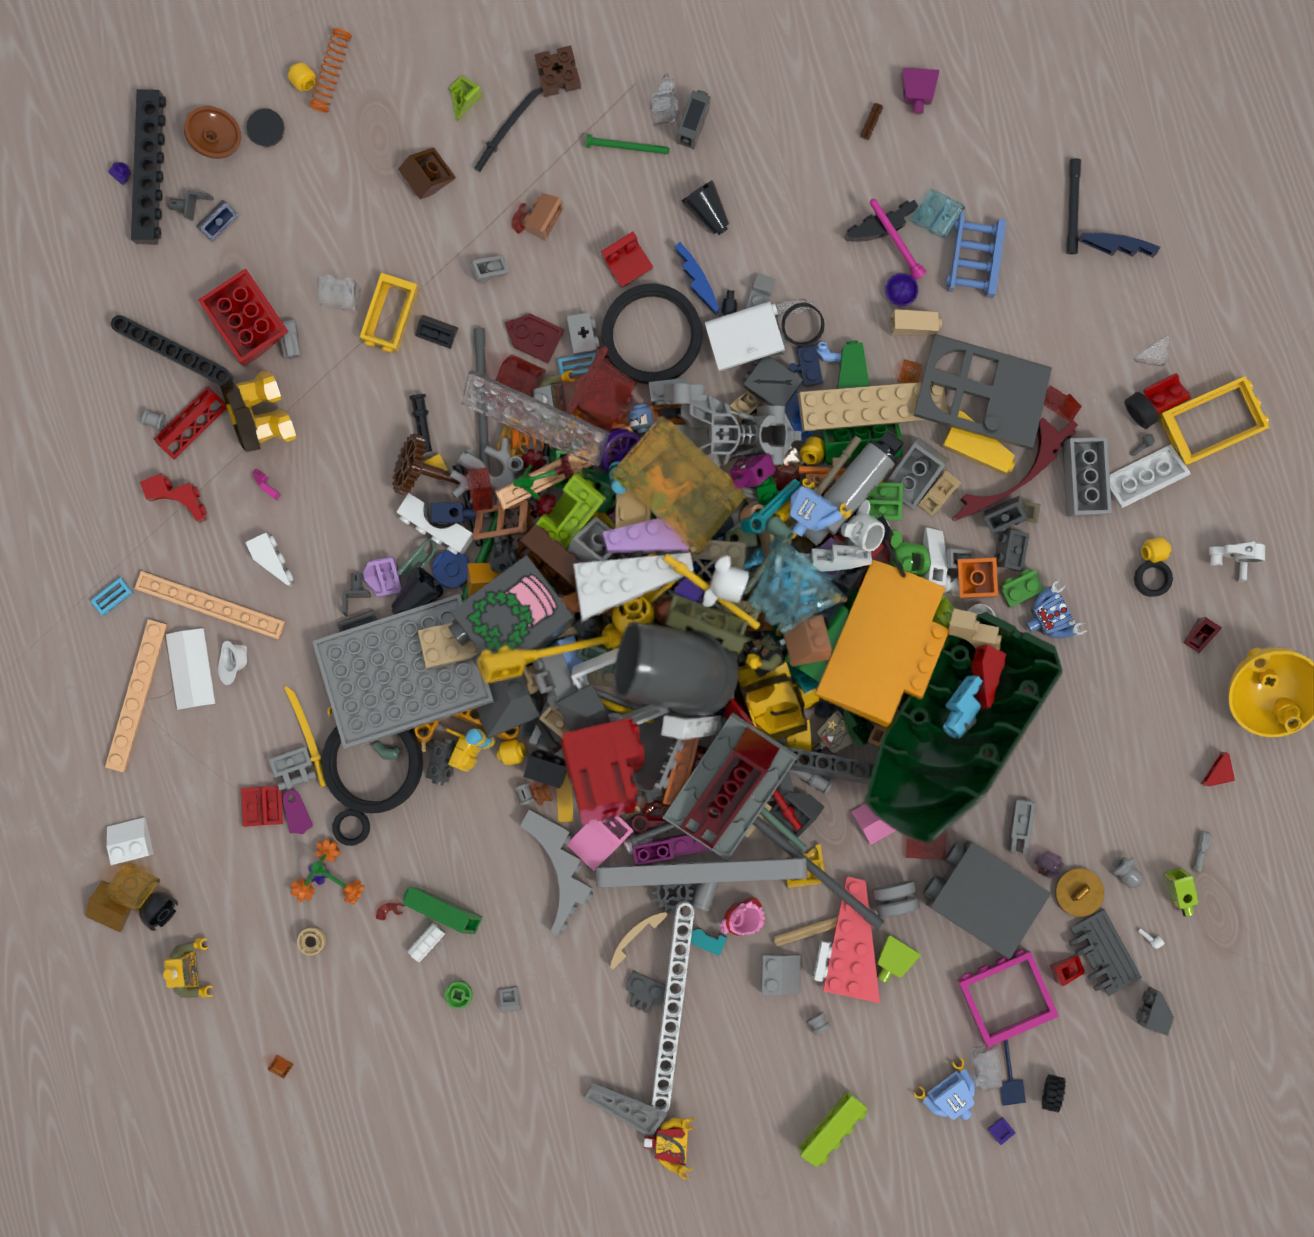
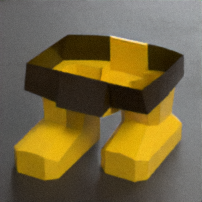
M268 370L259 372L254 380L237 384L230 382L220 386L239 443L246 452L260 450L259 443L272 437L285 442L297 439L291 419L282 408L264 414H253L252 406L262 401L273 403L281 400L276 380Z
M787 661L761 678L757 676L750 665L738 667V683L755 727L761 726L763 730L760 731L773 740L808 730L804 709L815 706L820 701L819 697L815 695L816 688L804 693L796 683L792 684L789 679L791 674ZM774 712H775V713L782 712L781 714H778V715H776V716L772 714V713H774Z

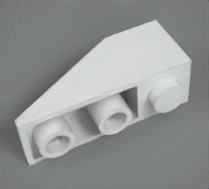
M926 527L923 545L926 547L930 557V567L924 575L919 577L943 587L946 583L948 569L943 531ZM921 557V560H920V567H919V569L921 568V565H922V557Z
M264 533L245 542L253 560L286 585L293 586V575L290 570L286 571L284 563H286L282 553H278L276 549L278 543L273 535L270 536V534Z

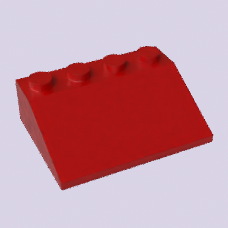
M246 268L198 299L234 355L244 367L260 357L289 332Z

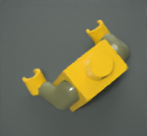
M197 938L194 943L188 942L174 947L170 957L164 961L165 971L163 977L166 980L167 988H173L174 992L182 998L198 997V995L202 998L213 996L208 995L206 992L207 989L213 988L210 985L198 989L199 980L196 951L194 949H208L209 946H202V942L207 940L206 938Z

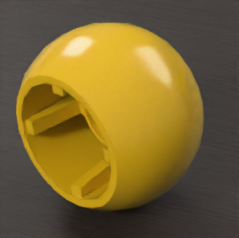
M640 596L617 607L614 606L612 609L613 624L623 634L632 622L652 625L654 610L651 602L646 597Z

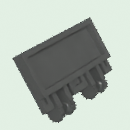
M1105 909L1070 927L1074 935L1080 932L1083 933L1068 942L1070 946H1075L1085 939L1088 942V945L1076 950L1075 956L1079 957L1085 954L1093 969L1101 966L1100 969L1089 974L1087 978L1094 980L1104 973L1107 979L1095 984L1093 987L1095 991L1104 988L1106 994L1110 996L1142 978Z

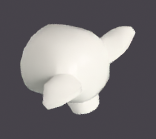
M865 499L858 507L856 516L851 517L848 523H843L841 533L843 536L848 537V546H855L870 552L877 549L881 544L885 528L879 520L869 515L870 503Z
M727 555L721 557L716 562V570L712 577L711 587L704 594L703 605L705 607L712 606L717 598L739 603L748 581L749 572L731 567L730 557Z

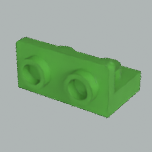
M1029 568L1019 573L1021 577L1015 580L1011 577L1002 582L1004 585L999 587L1009 608L1044 590L1036 574L1038 573L1037 570L1031 571Z

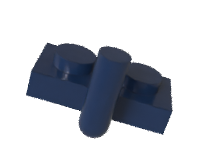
M816 345L797 349L799 365L791 363L788 369L793 373L801 372L804 387L823 384Z

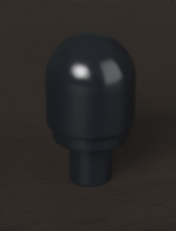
M727 290V297L722 301V313L724 316L737 312V300L734 299L735 291Z

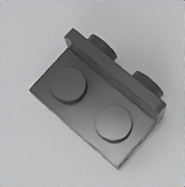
M1006 529L999 533L997 549L994 555L997 567L1023 571L1029 540L1028 533L1013 529Z

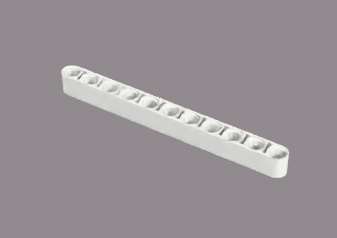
M686 900L680 901L675 907L651 1097L652 1107L667 1112L670 1107L694 918V909L691 903ZM683 906L690 907V911L686 915L680 913V908ZM681 925L687 926V931L684 934L677 932L678 927ZM679 944L685 946V950L682 953L675 952V947ZM675 964H681L683 966L680 972H674L672 970ZM673 983H678L680 989L678 991H671L670 986ZM671 1002L678 1004L677 1008L673 1011L667 1009ZM668 1022L675 1023V1027L671 1030L666 1029L665 1025ZM671 1041L673 1045L671 1048L665 1049L662 1047L663 1043ZM664 1060L670 1062V1066L667 1068H662L660 1064ZM660 1080L668 1081L665 1087L658 1086ZM658 1099L666 1101L663 1106H657L655 1103Z

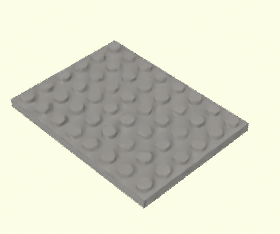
M460 594L312 641L344 750L494 702L489 684L484 682L478 667L472 659L426 669L418 630L456 622L450 611L462 603Z

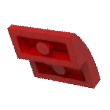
M278 786L240 788L243 827L283 824L282 796Z

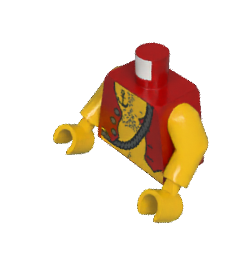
M694 1117L687 1119L671 1118L657 1128L656 1137L645 1136L644 1148L655 1149V1158L658 1159V1162L669 1171L678 1174L682 1179L691 1178L686 1175V1170L693 1171L692 1167L684 1166H686L688 1131L695 1129V1126L692 1127L689 1122L694 1121Z

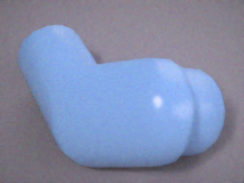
M826 342L818 343L816 347L817 354L823 361L841 363V353H832L827 347Z

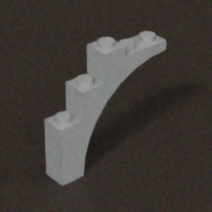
M529 809L520 827L533 835L544 847L557 873L559 907L556 920L550 933L557 936L559 932L563 934L568 923L565 920L568 915L573 916L577 908L574 905L575 902L583 905L584 902L588 903L593 895V892H591L592 887L572 876L573 873L578 874L582 864L579 863L581 861L579 857L561 848L562 846L566 847L570 841V831Z

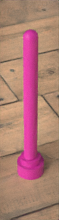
M871 199V207L910 266V275L915 280L922 277L927 271L923 265L916 263L877 200Z

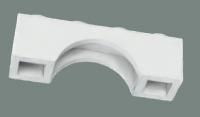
M408 493L396 512L401 516L399 519L408 525L410 522L415 524V529L424 535L426 532L432 535L431 539L439 545L442 542L448 545L447 550L455 555L458 552L464 555L473 541V533L457 523L444 529L433 527L427 517L428 505Z
M675 714L664 715L662 735L679 739L718 735L722 726L721 716L715 714L699 717Z

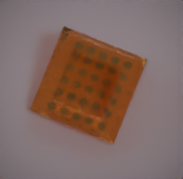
M904 359L898 382L903 384L918 383L922 364Z

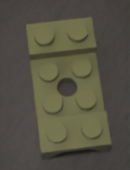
M674 594L669 605L666 625L671 629L685 631L688 625L696 631H704L715 638L720 637L722 638V646L729 651L741 652L746 641L743 635L748 621L711 607H705L701 603Z

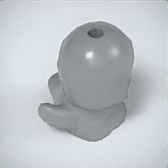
M1121 857L1114 862L1112 874L1115 876L1120 875V879L1128 888L1140 886L1143 881V875L1139 870L1132 867L1135 858L1127 860L1125 857Z

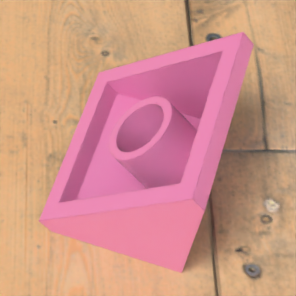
M866 803L851 811L870 845L896 831L879 819L868 808Z

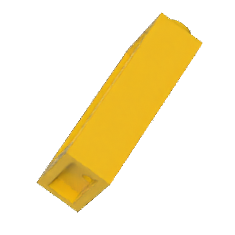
M384 273L380 274L360 334V339L364 341V345L373 348L377 345L382 347L381 350L388 353L399 351L419 291L418 284ZM393 287L405 291L407 295L393 337L388 341L376 337L374 333L388 291Z

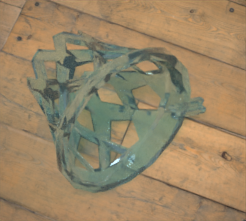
M776 536L768 544V547L772 549L762 577L748 603L753 604L752 607L757 612L762 611L766 614L765 620L771 625L776 624L781 633L787 634L810 616L841 601L845 602L848 598L803 555L782 538ZM784 562H786L789 565L785 568H782ZM789 572L788 578L783 579L782 575ZM806 580L812 586L803 587V581Z

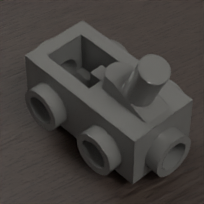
M501 536L493 537L495 544L492 545L489 561L491 570L493 572L496 571L497 574L506 571L518 562L517 549L512 545L510 538L502 540Z
M431 738L426 743L432 749L426 778L432 779L433 784L443 786L444 782L449 783V779L453 775V767L448 765L456 746L454 740L443 738V741H434Z

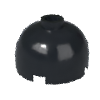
M157 891L147 894L142 898L139 907L140 919L148 929L155 931L154 927L158 925L163 927L170 921L176 912L174 907L175 904L178 906V902L166 892Z

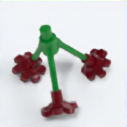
M529 449L528 455H522L523 467L527 469L521 477L513 480V485L523 488L535 498L537 505L534 507V510L539 516H543L545 512L549 515L552 513L550 507L556 505V501H554L556 496L544 493L542 496L537 495L531 489L534 481L554 474L556 476L564 474L565 478L570 480L574 475V471L570 469L571 465L566 455L560 458V467L536 476H528L529 473L542 468L546 464V459H541L543 455L541 451H537L535 454L533 449Z

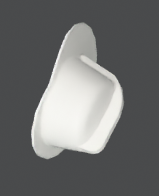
M224 641L218 664V674L223 684L230 685L234 682L237 671L247 665V647L245 645H233L229 641Z

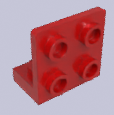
M634 231L601 251L603 260L621 287L626 286L653 269V265L639 245Z

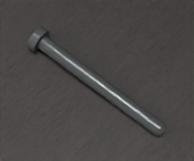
M668 822L637 835L632 833L629 835L633 847H636L638 842L677 827Z

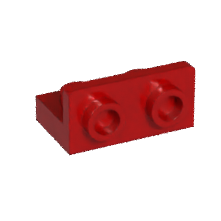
M1177 373L1143 390L1144 396L1152 403L1158 415L1191 399L1190 393L1180 383Z

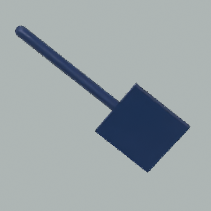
M1006 1039L1004 1040L1009 1081L1000 1082L1003 1106L1026 1103L1023 1079L1013 1081L1009 1045Z

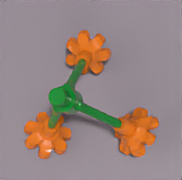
M325 838L323 843L318 841L316 845L318 849L315 851V855L321 856L320 860L312 864L311 874L306 881L299 878L296 882L290 884V888L293 889L290 894L292 896L297 895L296 900L298 902H302L304 898L310 901L315 892V889L310 887L312 884L311 880L315 875H324L342 887L343 895L345 896L344 901L347 904L349 902L355 904L357 902L356 897L360 898L362 896L360 891H363L365 886L360 884L361 881L359 880L349 884L343 883L329 874L323 862L327 860L334 862L336 860L335 856H339L341 850L336 849L338 846L336 841H333L331 844L328 838Z

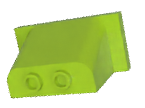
M582 470L578 474L573 475L563 488L565 492L552 508V513L549 515L546 513L535 524L539 528H544L553 540H558L565 550L570 545L572 538L582 530L606 499L595 489V482L583 479Z

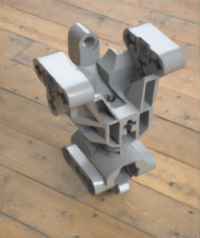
M664 385V404H681V414L678 416L686 423V425H662L658 429V431L661 430L663 433L666 428L670 429L671 436L668 438L670 442H686L678 450L680 462H663L662 476L666 482L686 483L689 481L703 483V473L728 464L729 458L750 454L760 455L769 453L773 464L783 465L784 457L793 441L801 440V431L793 430L785 414V406H757V416H752L742 412L731 411L728 404L722 403L710 395H705V385ZM731 414L738 415L739 418L748 420L747 424L739 425L735 417ZM774 426L773 445L762 443V427ZM738 444H746L748 449L730 455Z

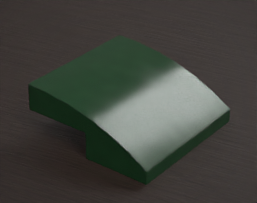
M847 709L843 710L847 730L856 747L860 748L869 744L867 741L874 728L869 722L870 720Z

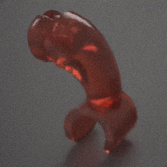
M522 203L519 206V210L512 218V228L518 234L525 229L521 217L531 213V209L527 212H522V208L526 206V203Z
M653 800L651 803L644 804L642 812L651 815L652 811L661 809L662 814L665 815L664 808L670 807V805Z
M403 903L383 904L376 911V919L385 920L386 914L391 910L396 915H401L403 912H398L397 906L404 907L405 905Z

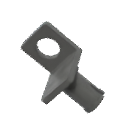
M187 191L186 199L170 198L169 202H173V204L169 203L168 205L170 210L184 211L183 216L193 221L196 199L214 200V197L204 192Z
M351 573V590L343 591L342 612L344 616H348V598H371L369 590H362V573H357V576L355 573Z

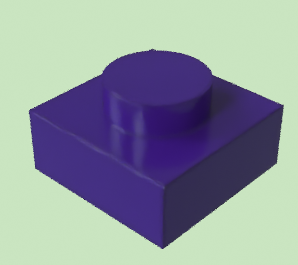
M1003 1117L988 1128L1000 1145L1015 1134V1131Z

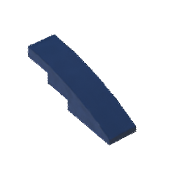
M1082 233L1078 239L1079 242L1111 256L1118 250L1132 257L1139 251L1153 258L1160 249V246L1144 240L1117 234Z

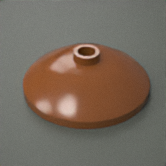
M212 106L196 108L189 113L185 120L184 135L187 142L196 152L205 157L213 159L226 158L237 150L241 142V131L236 120L220 108Z

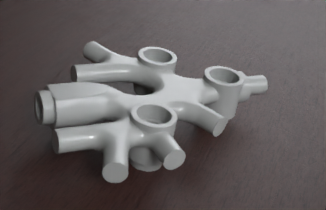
M502 438L500 450H495L489 446H486L484 453L502 463L503 471L499 476L490 475L487 467L478 457L469 452H462L458 462L461 463V466L474 472L476 477L475 479H469L453 470L450 477L460 482L459 487L451 492L455 498L463 492L471 490L473 495L469 503L476 506L479 499L484 497L489 489L496 491L516 479L515 474L519 473L522 469L523 460L518 456L512 457L510 455L509 438ZM511 464H515L517 468H513ZM480 487L483 492H478L477 488ZM533 496L526 498L527 500L532 499L535 501Z

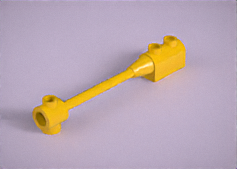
M612 623L604 628L601 637L546 649L510 650L508 646H503L498 650V653L494 654L490 650H485L478 657V669L485 683L521 676L524 666L538 658L602 644L607 649L619 648L623 633Z

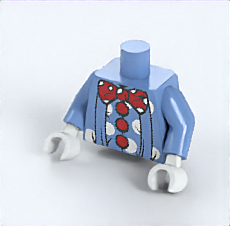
M1060 579L1056 580L1052 586L1040 592L1035 600L1034 609L1031 611L1034 619L1026 622V626L1031 633L1040 628L1043 635L1048 634L1051 638L1064 639L1087 632V630L1080 631L1079 626L1085 623L1080 622L1076 624L1060 594L1065 586L1062 588L1057 587V583L1061 581Z

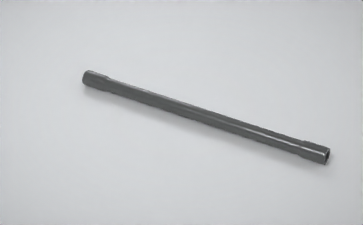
M474 328L480 460L485 464L490 474L489 455L484 453L486 446H489L485 328ZM491 489L481 498V507L492 505ZM493 512L483 513V519L493 518Z
M757 816L753 825L791 857H806ZM806 857L807 870L858 912L876 930L884 923L883 919L864 906Z

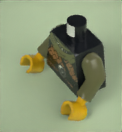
M770 634L760 638L744 636L746 641L742 649L747 659L746 663L753 668L759 678L770 671H774L785 662L782 652L787 650L785 639L776 642Z

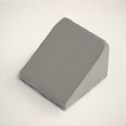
M518 987L498 990L502 1013L521 1010Z

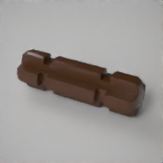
M874 103L871 109L872 112H870L860 134V137L863 139H870L879 115L883 110L881 104Z

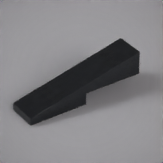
M869 565L840 570L832 580L831 588L812 610V616L823 615L825 626L829 629Z

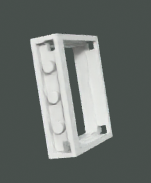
M619 648L573 666L570 675L573 680L572 684L577 686L578 689L589 685L584 675L615 663ZM650 704L622 717L623 719L632 718L633 723L639 725L669 713L670 708Z

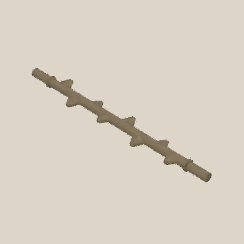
M855 436L847 448L842 451L840 457L832 458V468L813 491L821 496L827 487L833 486L835 483L834 477L861 442L859 437ZM790 516L788 527L792 530L797 520ZM779 538L776 544L770 548V552L756 571L751 574L752 576L747 581L743 594L747 596L756 582L760 580L762 574L768 570V566L782 547L790 545L792 539L786 541L783 538Z

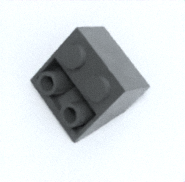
M1149 987L1148 990H1145L1142 1001H1144L1142 1009L1140 1008L1136 1015L1137 1024L1168 1036L1174 1016L1162 992Z

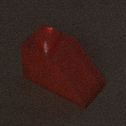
M488 467L468 470L466 477L473 512L493 509L492 485Z

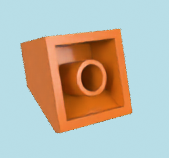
M996 558L957 559L959 598H995L998 596Z

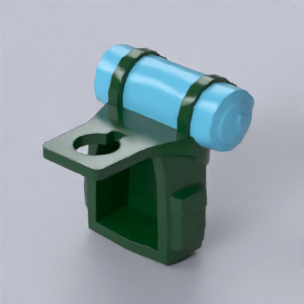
M619 462L612 463L608 472L582 468L583 479L596 482L595 489L606 498L596 512L605 513L614 502V494H622L629 489L628 473Z

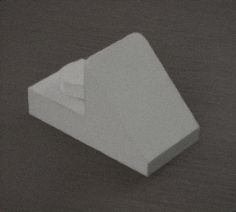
M503 255L470 262L477 280L482 284L490 278L504 276L509 273Z
M757 273L746 308L768 302L775 282L774 278Z

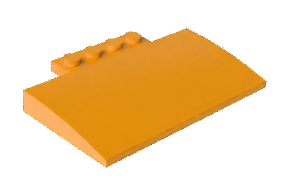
M872 559V564L869 565L815 695L887 728L892 721L903 692L919 699L923 697L949 629L932 621L945 587L907 571H904L906 577H902L898 568Z

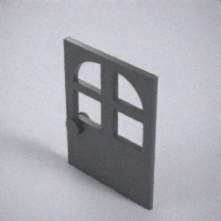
M935 334L914 416L1032 450L1052 367ZM953 352L965 353L959 376L934 369L936 363L943 356ZM973 355L998 362L992 386L967 379ZM930 384L955 390L950 415L941 411L934 403L930 392ZM963 393L989 400L983 424L958 417Z

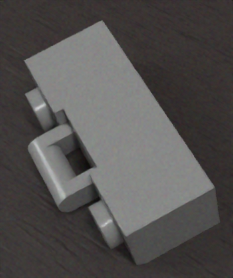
M563 653L538 658L533 661L534 668L539 671V674L534 675L541 694L547 692L549 705L554 710L559 709L556 701L577 691L576 686L572 684L571 673Z

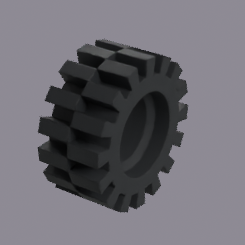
M1047 1075L1042 1095V1109L1059 1113L1063 1105L1062 1101H1064V1090L1066 1088L1064 1077Z

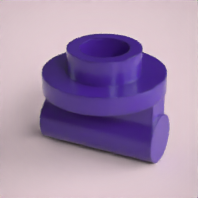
M122 162L113 163L108 171L122 185L126 184L127 178L131 173L128 166Z

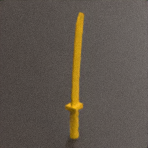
M285 686L284 689L299 720L312 756L310 760L315 764L320 787L327 786L322 772V755H319L305 714L295 692Z

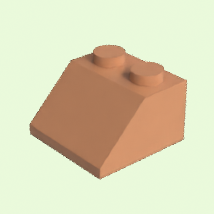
M543 193L541 197L536 198L533 204L534 210L531 214H527L523 223L527 232L546 241L564 207L561 198Z
M823 615L802 618L783 630L791 666L830 660L832 649Z

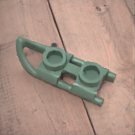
M428 537L414 550L409 559L401 565L397 574L401 575L404 573L409 577L417 562H420L421 565L419 567L423 568L430 561L436 551V543L431 539L432 537ZM431 541L432 550L430 554H427L423 549Z

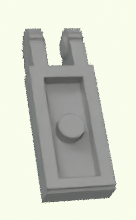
M1015 799L1010 835V853H1015L1017 839H1023L1021 854H1027L1029 840H1031L1036 802Z

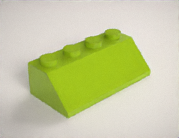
M848 1090L798 1147L800 1156L816 1168L819 1164L823 1165L828 1160V1154L831 1150L835 1151L841 1145L842 1141L840 1140L844 1135L848 1136L855 1127L853 1125L857 1120L861 1121L866 1116L867 1106Z

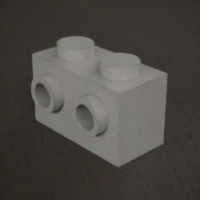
M687 377L649 382L651 405H667L664 404V385L688 384Z

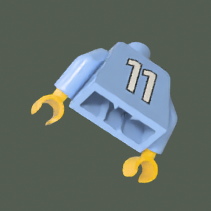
M804 479L802 481L803 486H800L791 495L790 516L797 520L792 531L800 536H803L807 528L813 531L822 530L842 518H849L851 516V509L846 512L843 511L847 508V504H841L840 511H838V507L813 491L815 484L812 482L808 485V479Z
M958 1058L961 1061V1066L956 1067L954 1061H952V1067L958 1069L960 1073L955 1071L927 1092L928 1097L922 1086H919V1088L923 1091V1094L919 1096L914 1091V1096L919 1099L921 1098L923 1104L935 1115L949 1116L951 1119H956L960 1116L962 1120H967L972 1115L969 1108L975 1103L972 1098L975 1095V1082L968 1070L964 1069V1060Z

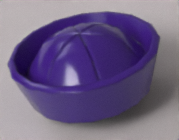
M898 273L892 276L885 286L887 298L898 306L911 304L918 295L916 280L905 273Z

